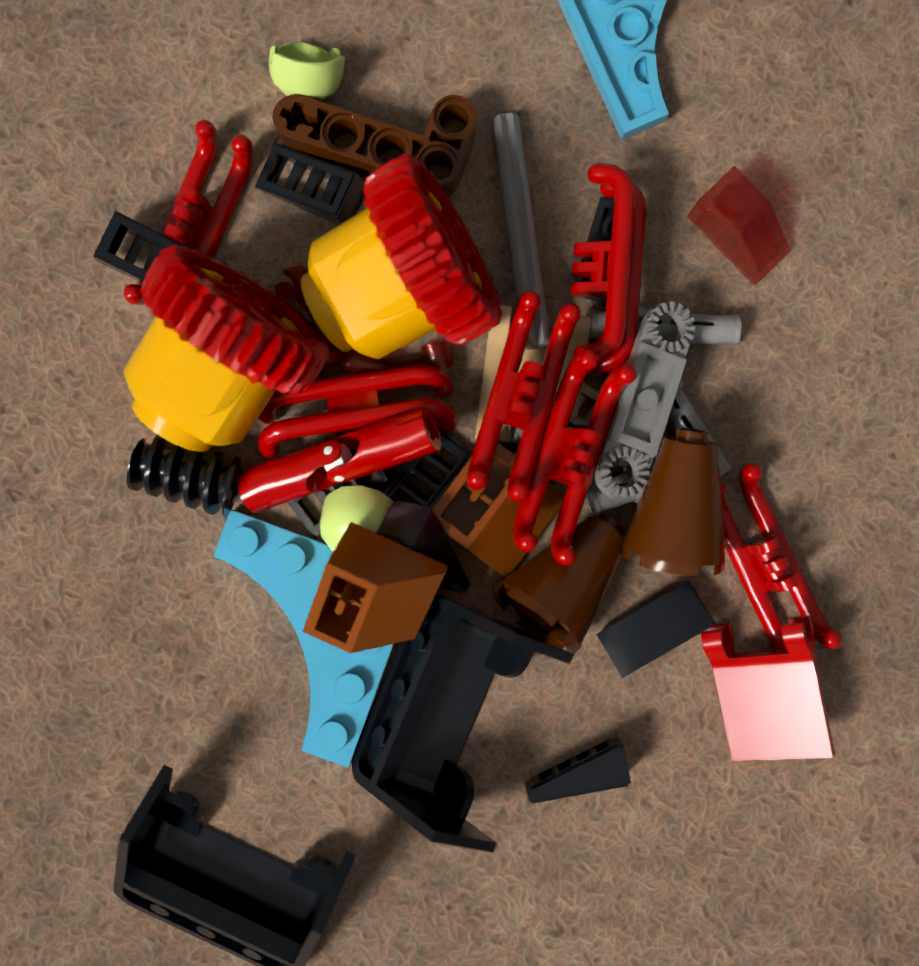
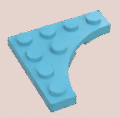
M557 0L620 139L624 140L665 122L669 112L658 80L655 41L658 25L668 0Z
M231 510L213 557L227 562L249 575L275 599L288 617L304 652L310 684V713L301 751L348 768L394 644L348 653L303 632L326 563L333 552L323 542Z

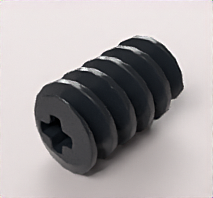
M158 434L151 444L146 443V439L143 438L137 443L133 449L127 469L126 484L128 489L139 491L145 488L146 493L150 496L158 497L164 493L166 500L169 502L177 503L183 498L186 507L196 509L203 503L205 513L215 515L222 508L224 519L229 515L239 491L237 478L242 470V458L235 456L228 468L223 467V452L218 450L215 451L208 462L203 461L204 452L192 451L189 456L184 455L185 448L173 444L170 450L165 449L166 439Z

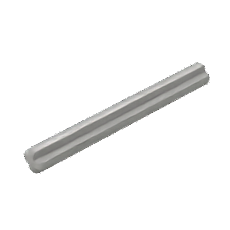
M510 112L498 114L494 117L493 130L517 305L521 295L529 290L538 293L541 300L525 348L527 350H535L547 347L550 335L520 119L516 113Z

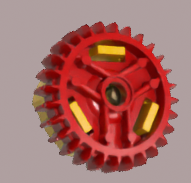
M405 153L374 170L372 174L365 178L363 194L366 197L364 204L367 209L311 243L308 256L309 272L301 277L303 296L319 328L330 342L341 351L348 352L355 349L362 355L379 360L434 330L438 334L444 335L447 341L461 345L484 335L500 324L502 316L501 302L497 297L498 291L492 283L493 278L487 270V263L483 260L478 250L479 247L475 244L470 230L464 224L461 214L454 207L452 199L448 198L442 185L437 183L433 172L428 171L425 164L420 162L418 157Z
M173 245L162 249L159 256L155 258L142 283L140 289L145 305L151 308L155 318L126 364L124 375L129 391L135 398L132 402V409L140 421L153 432L173 444L188 450L205 452L212 445L225 446L242 442L276 390L282 394L306 392L323 370L331 352L328 341L323 338L322 332L314 328V323L304 319L303 313L294 310L289 306V302L280 299L274 294V291H269L260 285L258 281L245 276L242 271L238 272L231 268L226 262L221 263L215 260L210 254L204 256L196 249L190 250L185 246L178 247Z

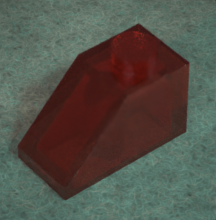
M735 165L697 201L687 216L754 286L791 252L771 202Z

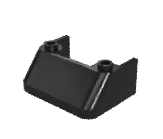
M435 594L415 639L400 642L353 755L352 773L355 781L429 841L493 853L497 842L466 820L474 799V783L471 775L457 765L494 673L507 678L519 676L529 665L534 652L568 664L571 663L574 654L525 630Z
M163 765L119 838L113 886L114 893L131 907L255 966H305L325 929L356 855L346 851L337 870L331 861L317 855H311L308 859H298L293 867L288 866L202 825L204 815L199 809V802L186 792L173 791L172 793L169 791L173 769Z

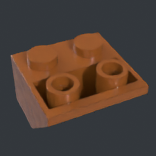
M497 443L486 487L481 490H473L467 485L466 476L471 461L470 458L432 510L439 519L446 534L507 578L527 552H522L514 544L513 526L520 503L511 501L507 495L508 482L516 455L500 443ZM549 483L534 527V534L537 538L559 510L564 496Z
M350 522L326 563L303 632L348 653L413 640L421 627L448 566Z

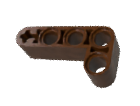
M296 94L285 96L278 101L273 110L272 117L280 140L285 147L356 172L364 177H368L374 170L385 164L379 158L382 153L390 149L399 150L403 154L406 153L418 157L419 161L423 162L427 169L436 164L444 165L451 172L446 178L436 181L439 185H442L448 197L455 193L460 184L476 132L474 106L468 99L459 95L445 96L436 102L424 135ZM301 119L306 120L307 125L299 124ZM454 119L463 122L466 127L461 132L449 133L442 128V125L446 121ZM290 125L297 126L296 130L292 131ZM316 133L320 134V140L317 139ZM350 134L357 137L355 143L348 148H338L333 145L335 140L341 135Z

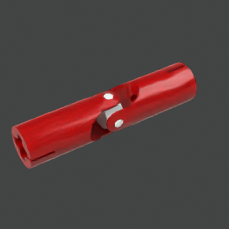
M426 406L333 438L325 443L310 446L241 470L237 478L238 490L245 506L253 513L260 512L328 489L335 484L345 483L440 451V432L432 413ZM358 449L357 453L352 456L351 451Z

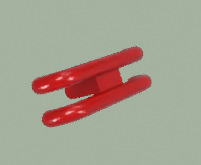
M200 120L195 125L197 147L194 157L161 230V234L191 249H196L205 256L210 254L214 258L247 183L254 152L252 143L247 136L237 135L233 138L232 149L234 153L232 165L215 206L212 207L200 192L215 158L218 137L216 129L210 121ZM138 281L137 284H130L125 287L123 294L126 301L134 305L145 303L140 291L142 282Z
M596 163L588 169V179L594 184H601L600 192L603 196L615 198L611 241L580 242L574 244L573 255L579 258H592V262L573 263L572 275L575 277L591 278L590 282L571 283L570 295L575 297H607L603 335L595 343L579 345L573 351V358L582 350L591 349L595 351L599 357V363L590 372L603 373L613 371L618 366L626 363L637 336L647 210L645 196L625 170L615 164Z
M530 290L521 295L515 310L466 476L467 485L471 489L481 490L486 487L503 424L522 429V436L507 488L509 499L516 503L526 501L530 495L529 485L570 340L581 314L576 304H565L555 321L543 363L525 361L519 371L528 337L541 301L538 293Z
M591 349L582 350L575 355L563 375L529 485L530 495L526 501L519 504L513 526V541L517 548L522 552L533 551L538 543L537 537L534 534V527L549 480L552 479L568 485L551 539L553 558L557 563L565 566L571 565L576 560V551L572 547L574 531L618 400L625 387L633 383L637 378L636 369L630 364H623L615 368L601 387L587 429H568L567 427L582 383L589 371L594 369L599 363L597 353Z
M412 365L315 380L306 392H300L299 394H291L290 392L282 394L276 390L258 417L262 423L270 424L259 435L258 447L260 453L266 458H272L279 453V443L283 440L334 432L335 437L347 434V430L354 429L355 431L423 406L430 410L434 419L438 421L443 430L451 431L458 424V416L454 408L445 401L434 398H422L380 404L378 391L413 385H429L433 387L437 396L445 398L452 393V381L449 375L438 367ZM327 399V413L288 418L274 422L277 419L276 409L281 406Z
M748 463L739 472V483L746 503L763 537L745 545L724 499L725 485L720 481L725 550L774 650L786 649L781 631L783 623L768 591L783 592L787 590L800 616H811L814 639L825 648L836 649L842 643V635L828 624L817 605L760 483L762 468L756 463Z

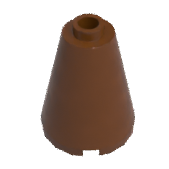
M678 427L676 428L675 436L664 437L648 477V482L644 487L622 544V556L624 559L629 561L633 552L641 556L640 566L687 576H700L702 566L714 565L713 575L724 571L726 556L717 443L707 440V431Z
M591 515L586 516L577 523L572 539V547L576 551L574 563L567 566L557 563L552 556L550 544L500 582L493 591V597L503 611H505L509 604L517 610V615L521 620L516 623L525 631L562 649L566 647V651L575 655L585 639L622 558V544L624 541L622 536L624 535V530L616 521L606 515H600L598 518Z

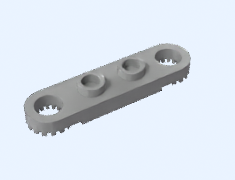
M670 301L650 308L641 320L627 363L636 369L637 378L633 383L625 387L618 400L594 471L597 487L609 497L629 498L636 496V494L644 490L643 487L648 482L647 478L654 457L657 456L687 361L685 358L691 340L694 338L693 332L696 326H693L694 317L690 316L689 309H685L681 303L677 304ZM662 315L670 316L677 324L678 334L673 342H667V340H662V336H658L659 330H656L658 327L656 322L659 321V317ZM617 458L625 459L632 468V478L624 487L615 485V482L611 481L612 476H609V473H611L609 468L612 467V462H615Z

